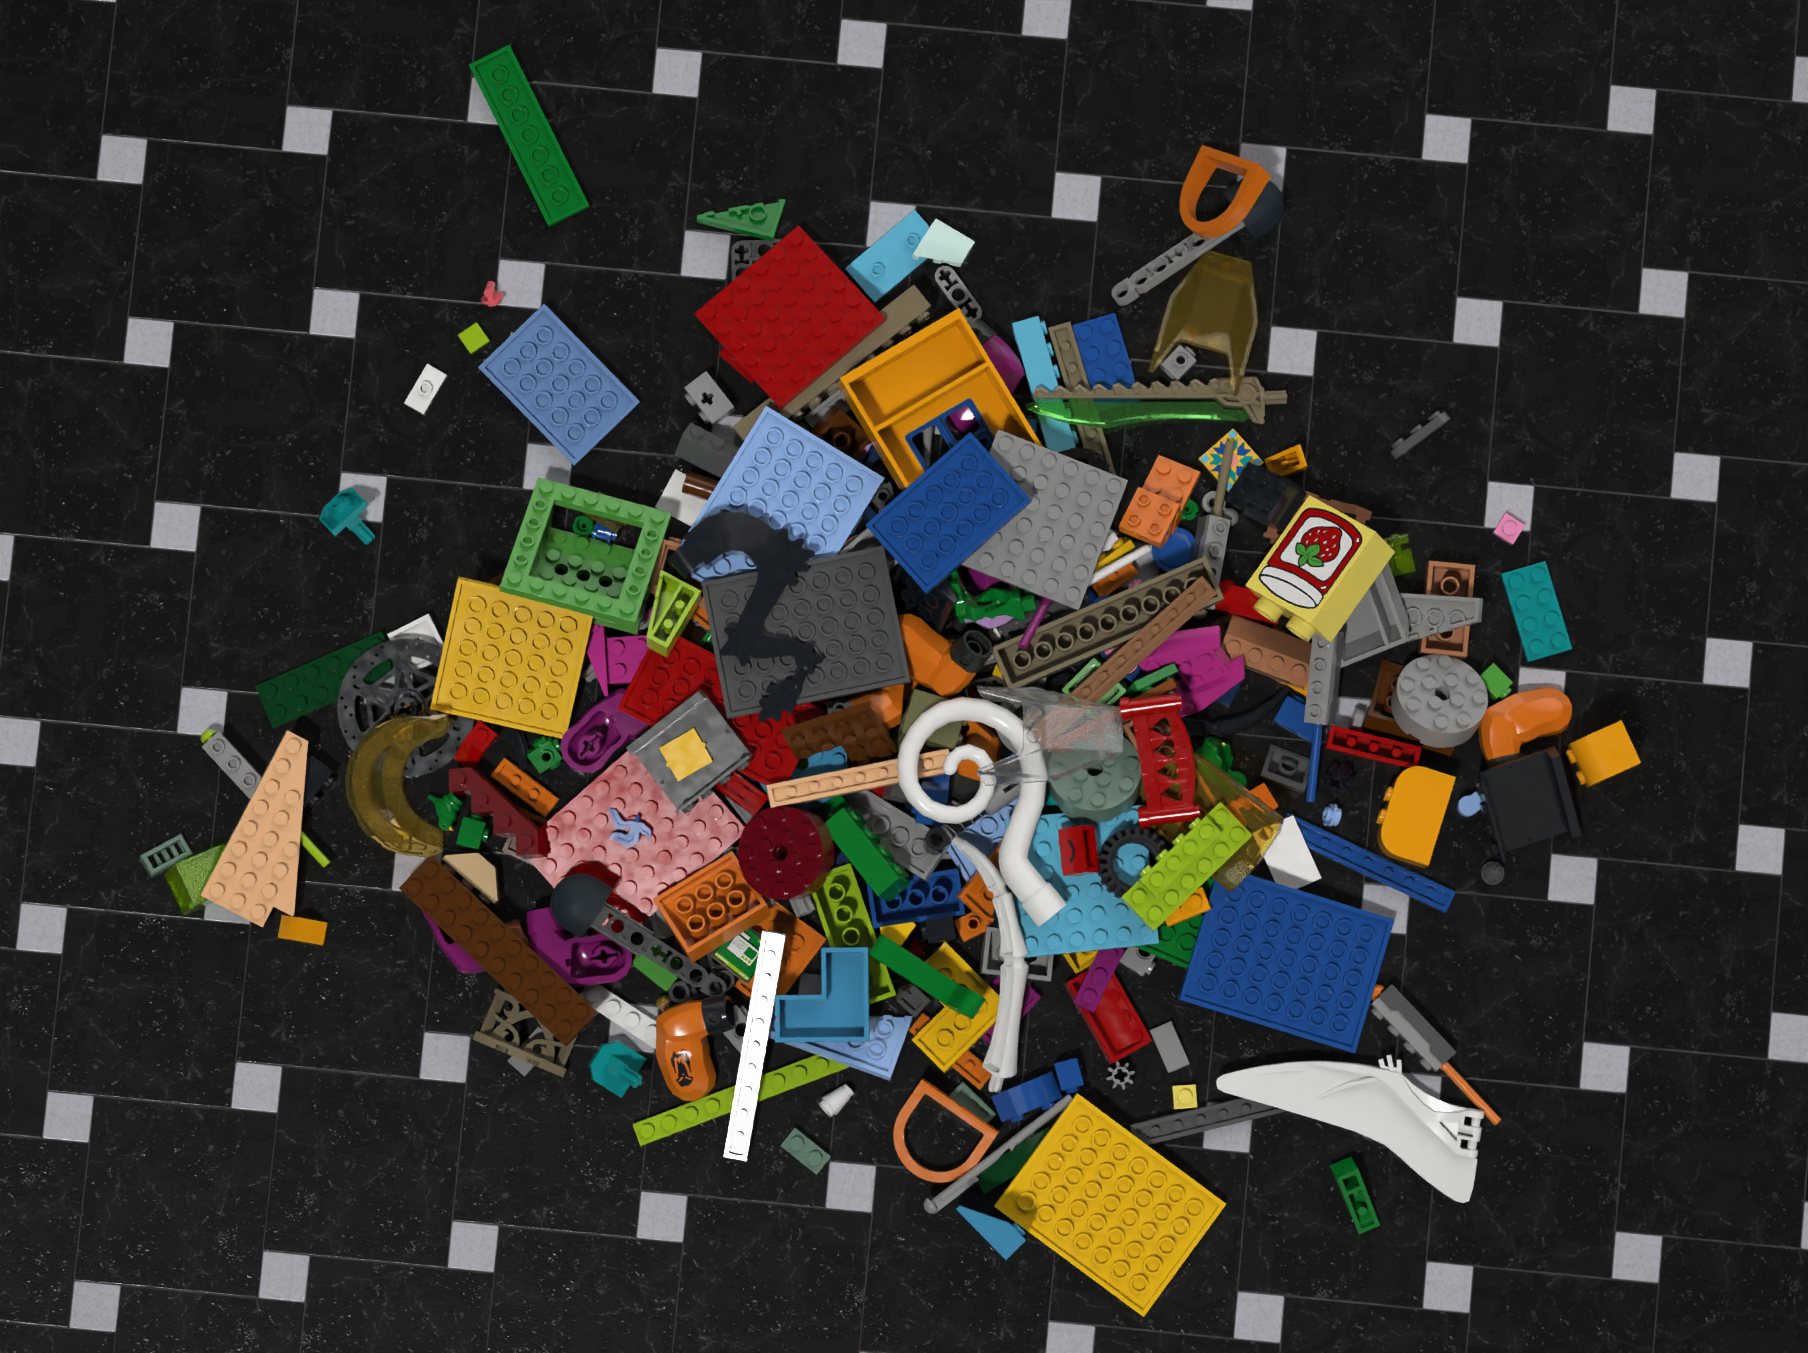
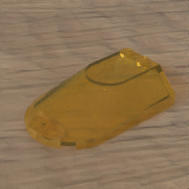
M1173 752V753H1169V754H1166V755L1169 756V757H1172V756H1174L1176 753ZM1194 753L1196 779L1193 803L1200 805V819L1204 818L1221 802L1253 835L1211 875L1214 880L1231 892L1245 880L1262 860L1280 834L1284 817L1211 761ZM1174 761L1169 762L1158 771L1171 778L1179 776V773L1176 771L1178 765ZM1142 779L1140 796H1142L1143 806H1147ZM1178 783L1172 784L1162 792V794L1175 800H1180L1183 797L1179 792L1181 785ZM1193 821L1153 825L1151 827L1174 846L1172 841L1181 833L1186 835L1191 830L1188 826Z

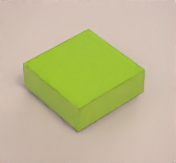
M477 322L458 335L471 355L490 343Z

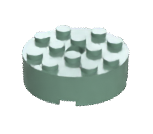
M1112 730L1099 731L1093 734L1091 739L1083 743L1078 741L1071 745L1072 748L1062 754L1059 751L1051 753L1048 764L1049 791L1051 797L1058 804L1059 809L1073 819L1087 823L1111 821L1121 813H1126L1139 796L1141 789V767L1138 752L1131 742Z

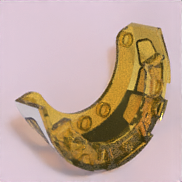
M448 715L402 717L381 723L361 738L360 743L350 756L345 779L349 807L353 809L361 829L369 837L382 844V847L392 852L429 858L443 852L444 838L441 830L420 819L410 808L404 795L402 776L406 761L415 748L425 741L445 735L448 728Z

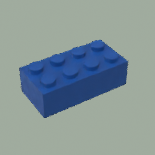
M958 869L932 872L927 882L916 875L908 876L907 879L911 884L890 902L878 897L866 882L873 929L909 922L920 923L929 919L949 916H965L964 903L956 897L961 891Z

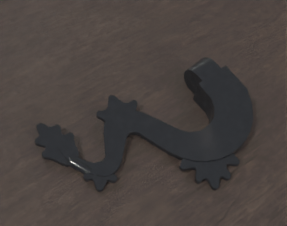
M723 512L708 516L683 536L684 544L667 559V562L685 580L703 567L709 570L721 559L730 555H743L754 563L758 573L756 585L739 618L737 628L725 627L724 631L728 635V641L720 650V654L722 656L737 657L742 667L746 666L751 657L754 659H769L791 656L795 659L797 667L793 679L768 686L766 691L769 693V697L759 700V705L762 707L758 716L759 721L764 722L770 718L780 721L783 711H787L789 714L794 713L795 704L800 695V688L807 674L812 675L814 673L813 666L822 663L824 658L813 652V644H808L805 647L802 643L795 640L765 636L761 632V627L780 598L785 584L793 587L797 585L795 572L809 571V566L805 564V561L814 557L815 552L802 548L804 544L803 538L790 542L788 540V529H782L776 534L770 526L754 516L742 512Z

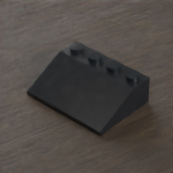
M899 565L891 582L897 615L912 614L920 617L928 626L941 635L957 602L948 579H944L929 594H926L905 569Z

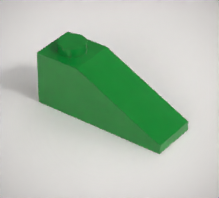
M1348 1157L1330 1165L1336 1184L1358 1234L1380 1226L1360 1172L1353 1159Z

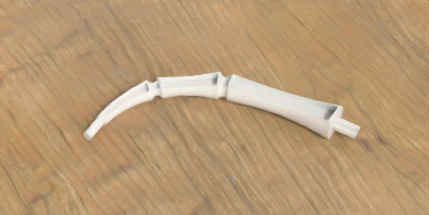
M955 836L951 841L952 844L957 846V849L973 863L982 876L988 891L994 894L992 902L998 917L1001 937L1000 956L1004 958V964L1000 966V995L997 1018L991 1043L982 1067L991 1073L988 1090L1000 1093L1004 1078L1015 1076L1017 1073L1020 1018L1029 968L1024 959L1029 953L1019 926L1013 894L1006 890V882L1000 871L975 846L965 839Z

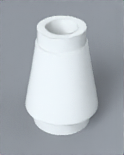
M844 1084L822 1097L819 1105L829 1117H832L841 1111L854 1093Z

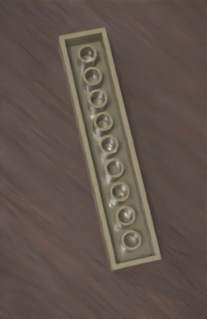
M912 285L879 311L886 321L782 410L768 398L736 423L733 429L741 442L745 441L766 406L795 424L799 423L804 418L803 414L807 410L811 409L812 411L822 403L821 400L825 396L829 395L830 397L839 390L837 383L840 377L878 356L881 352L883 353L892 348L894 342L899 338L901 340L906 339L912 333V328L917 324L919 326L925 324L930 319L931 305L916 286Z
M1206 556L1038 627L1027 649H1022L1018 646L1024 634L992 647V654L1009 693L1127 643L1201 576L1208 581L1217 595L1198 612L1223 602L1224 597Z

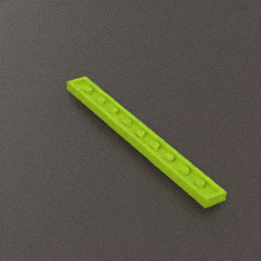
M814 1055L762 1075L758 1102L844 1070L850 1066ZM736 1085L632 1124L640 1146L730 1113L732 1111Z

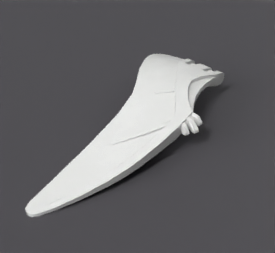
M1386 1055L1388 1066H1385L1383 1059H1379L1380 1067L1350 1062L1298 1061L1242 1069L1223 1074L1217 1078V1088L1225 1093L1343 1127L1376 1140L1387 1146L1422 1178L1448 1197L1461 1203L1468 1202L1470 1199L1477 1166V1142H1480L1482 1131L1480 1122L1484 1118L1485 1111L1456 1106L1427 1094L1402 1074L1401 1060H1397V1067H1394L1391 1055ZM1465 1116L1472 1117L1471 1124L1464 1123ZM1461 1139L1468 1140L1467 1147L1460 1146Z

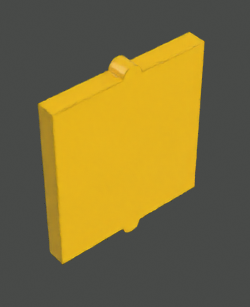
M695 728L659 748L667 761L666 766L671 768L677 781L713 762L705 747L706 743L702 742Z

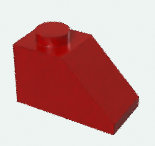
M479 720L462 742L454 759L465 768L471 767L475 769L500 736Z

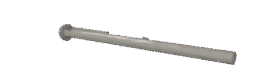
M1067 1094L932 1200L926 1198L924 1201L926 1212L930 1214L937 1213L977 1182L979 1174L994 1164L1006 1150L1010 1149V1151H1013L1014 1147L1065 1109L1072 1100V1097Z

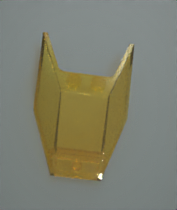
M1210 250L1202 255L1169 297L1149 372H1154L1175 344L1178 342L1191 344L1227 356L1232 394L1234 396L1238 395L1258 325L1251 262Z

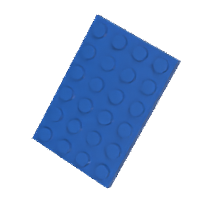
M969 432L865 526L922 590L929 594L1026 508L1032 500L974 435Z

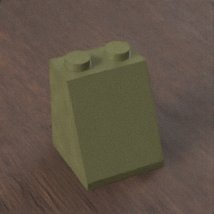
M914 689L908 697L896 739L903 740L909 727L921 713L939 702L950 699ZM967 721L951 722L937 729L926 740L923 747L936 750L949 748V752H951L955 747L960 746L963 734L959 733L961 726H966Z

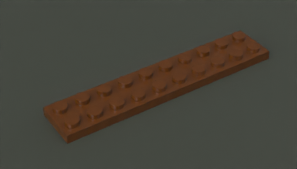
M430 855L431 857H428L399 889L566 1047L598 1012L439 861Z

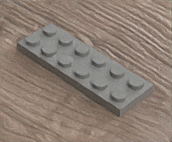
M868 790L842 795L856 813H860L866 820L867 824L865 826L879 836L881 839L879 844L884 849L888 848L894 855L895 859L893 861L927 882L951 844L939 855L928 854L923 847V841L930 828L924 824L915 823L914 818ZM822 807L812 810L827 821L830 819ZM938 837L930 838V843L933 846H940L942 844Z

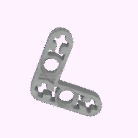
M949 266L939 267L935 272V281L955 310L970 299L971 302L968 303V306L971 310H977L976 318L966 317L968 311L965 306L960 309L969 325L978 318L981 319V307L955 271ZM942 271L945 274L948 272L951 274L949 280L952 284L955 281L958 283L953 285L948 291L945 289L949 287L946 280H939ZM956 289H961L964 291L965 297L961 301H955L952 298V292Z

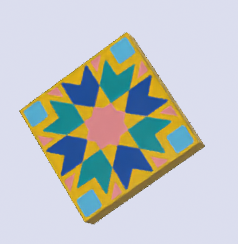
M1234 429L1229 431L1198 459L1218 481L1225 442H1234L1226 486L1228 493L1248 462L1257 466H1261L1264 463Z

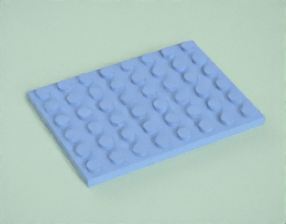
M766 406L690 530L708 516L723 512H742L762 520L776 534L782 529H788V540L790 542L803 538L804 544L802 548L815 552V556L806 561L835 556L841 551L885 478ZM730 555L721 559L709 570H706L705 567L701 568L691 578L701 583L756 572L757 568L750 559L743 555Z

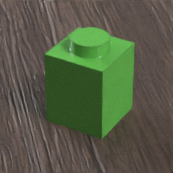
M1494 663L1480 675L1487 689V694L1493 700H1496L1498 697L1503 699L1511 691L1509 686L1513 682Z

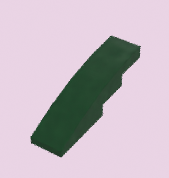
M1052 1125L1021 1143L1013 1151H1008L1000 1156L994 1164L977 1176L979 1180L975 1183L981 1193L984 1195L1015 1176Z

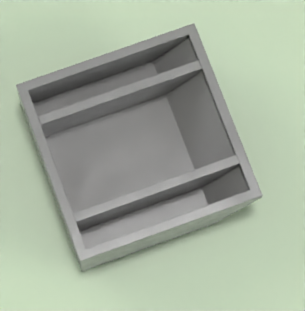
M1388 563L1339 630L1344 631L1341 668L1409 641V619Z

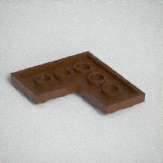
M870 700L782 729L783 737L797 760L809 758L823 751H830L838 746H842L854 767L869 765L870 763L886 760L891 756L898 755L895 742Z

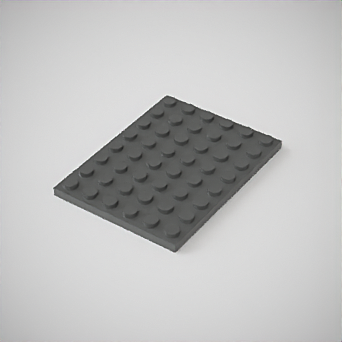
M884 546L805 561V564L809 566V571L795 572L797 585L793 587L785 584L780 598L761 627V632L765 636L795 640L802 643L805 647L808 644H813V652L824 658L822 663L813 666L814 673L812 675L807 674L800 688V695L795 706L911 683ZM757 571L701 582L727 719L760 713L762 707L759 705V700L769 697V693L766 691L767 687L793 679L797 665L795 659L791 656L769 659H754L751 657L746 666L742 667L737 657L722 656L720 654V650L728 641V635L724 629L725 627L737 628L739 618L756 585Z

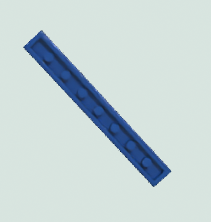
M1287 813L1285 818L1290 817L1292 815ZM1294 816L1308 849L1439 911L1447 912L1455 891Z

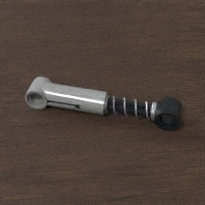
M1044 757L1048 776L1049 760L1046 757ZM1021 767L995 785L993 797L986 809L974 819L959 824H944L941 827L930 829L923 841L925 851L931 855L941 854L951 844L954 837H958L960 832L963 830L967 831L966 828L972 824L975 825V822L980 818L984 819V815L991 817L1019 797L1020 783L1012 789L1010 787L1021 780ZM938 837L942 844L940 846H933L930 843V838Z

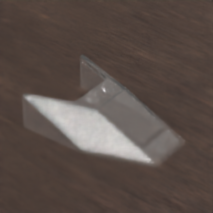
M977 686V691L983 700L990 702L1014 700L1023 704V749L1015 755L977 769V775L985 786L1056 781L1123 754V720L1119 707L1054 691Z

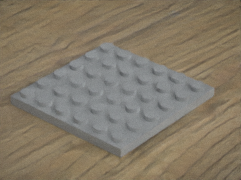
M998 429L989 453L1029 496L1032 502L961 565L1078 611L1128 480Z

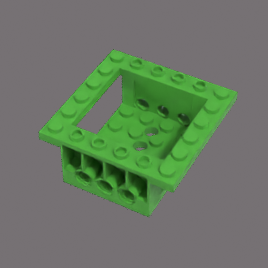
M538 477L499 591L593 616L592 623L637 635L650 598L648 592L651 587L650 584L652 583L656 560L659 558L660 548L663 539H665L672 513ZM554 505L642 528L636 549L611 543L608 544L604 541L552 528ZM563 569L567 573L564 575H558L557 573H555V570ZM579 575H586L589 579L581 581L577 577ZM601 581H608L611 583V586L603 587L599 583Z

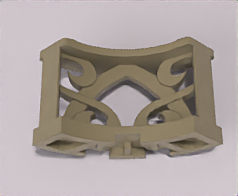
M495 988L493 993L496 994L480 1032H475L473 1040L563 1077L566 1072L564 1066L577 1036L565 1047L562 1043L554 1041V1035L538 1021L545 1039L533 1040L525 1046L524 1050L518 1049L520 1037L512 1025L534 1016L528 1010L519 1012V1002L505 989L501 991ZM505 1001H509L512 1003L513 1009L507 1011L504 1008V1013L509 1018L503 1020L499 1017ZM496 1021H499L501 1024L493 1031ZM507 1028L514 1035V1039L511 1042L505 1040V1036L509 1034L505 1031ZM536 1044H546V1048L541 1047L542 1052L540 1054H536L533 1051V1047ZM555 1046H558L561 1049L554 1063Z

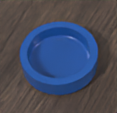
M1177 527L1162 548L1152 545L1151 553L1154 563L1166 573L1190 563L1195 538L1187 530Z

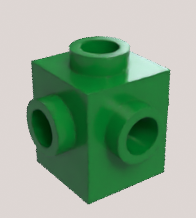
M541 736L528 749L527 757L540 774L548 768L553 770L562 763L561 742L558 738L554 739L551 736L545 738Z

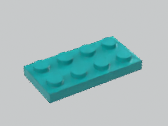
M1546 561L1502 573L1501 579L1527 663L1572 650Z

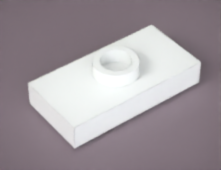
M427 364L404 404L425 415L446 380L447 375Z

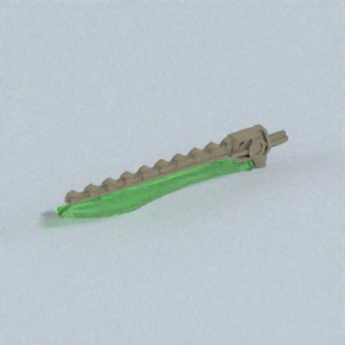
M1255 376L1214 378L1209 380L1208 385H1204L1197 379L1190 381L1188 386H1185L1175 380L1170 383L1169 387L1155 381L1151 383L1150 388L1145 387L1139 382L1132 384L1130 389H1127L1120 383L1112 385L1111 390H1108L1101 384L1093 386L1092 391L1079 384L1073 387L1072 392H1069L1060 385L1054 388L1053 393L1040 386L1035 389L1033 398L1038 400L1068 399V402H1029L1025 408L1060 422L1095 428H1111L1125 424L1165 419H1206L1245 422L1249 418L1253 423L1262 425L1265 423V405L1287 404L1286 390L1264 391V388L1261 387L1258 378ZM1078 399H1214L1216 402H1078ZM1223 408H1235V409H1242V410H1228V409H1223Z

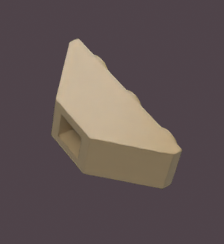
M479 853L445 855L442 858L446 862L444 867L454 875L456 872L464 877L462 882L471 890L474 887L481 892L479 897L488 905L491 902L496 905L500 902L497 868Z

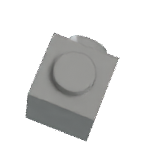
M1179 345L1161 364L1160 368L1173 381H1180L1196 364L1197 360L1194 358L1196 355L1189 347L1183 348Z

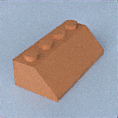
M1233 614L1221 644V648L1228 657L1233 660L1243 656L1246 669L1304 690L1309 676L1312 643Z

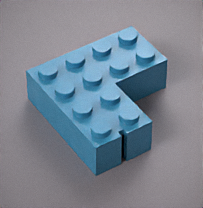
M868 947L821 948L822 995H775V1017H781V1021H775L776 1043L870 1042Z

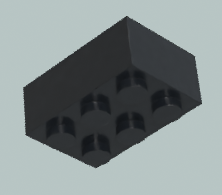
M1248 462L1224 501L1240 514L1283 532L1307 493L1292 480Z

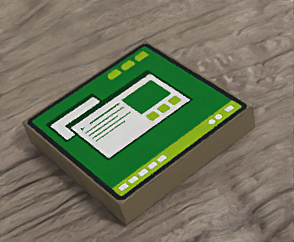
M749 928L716 948L710 956L747 985L756 972L762 936L752 928Z

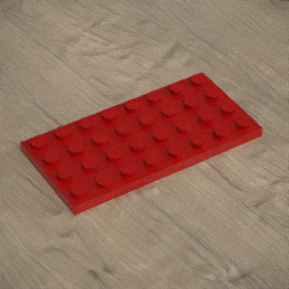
M679 637L668 657L648 648L617 707L618 710L653 727L695 693L703 690L753 755L749 759L750 765L742 771L738 769L736 771L764 785L790 780L800 759L797 760L785 741L782 729L823 716L824 710L811 703L795 706L794 713L792 714L783 711L780 721L770 718L761 722L758 719L760 713L727 719L715 654L682 637Z

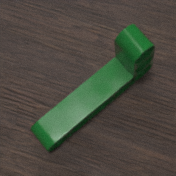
M882 934L879 935L868 953L938 1001L968 1018L974 1019L986 1000L971 989L957 984Z

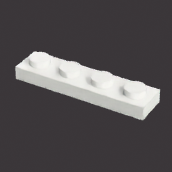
M599 984L584 988L580 996L596 1011L656 1049V1021Z

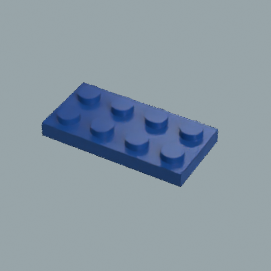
M1115 313L1071 325L1091 391L1093 386L1101 384L1108 390H1111L1112 385L1120 383L1127 389H1130L1132 384L1136 383ZM1093 399L1097 413L1141 401V399Z

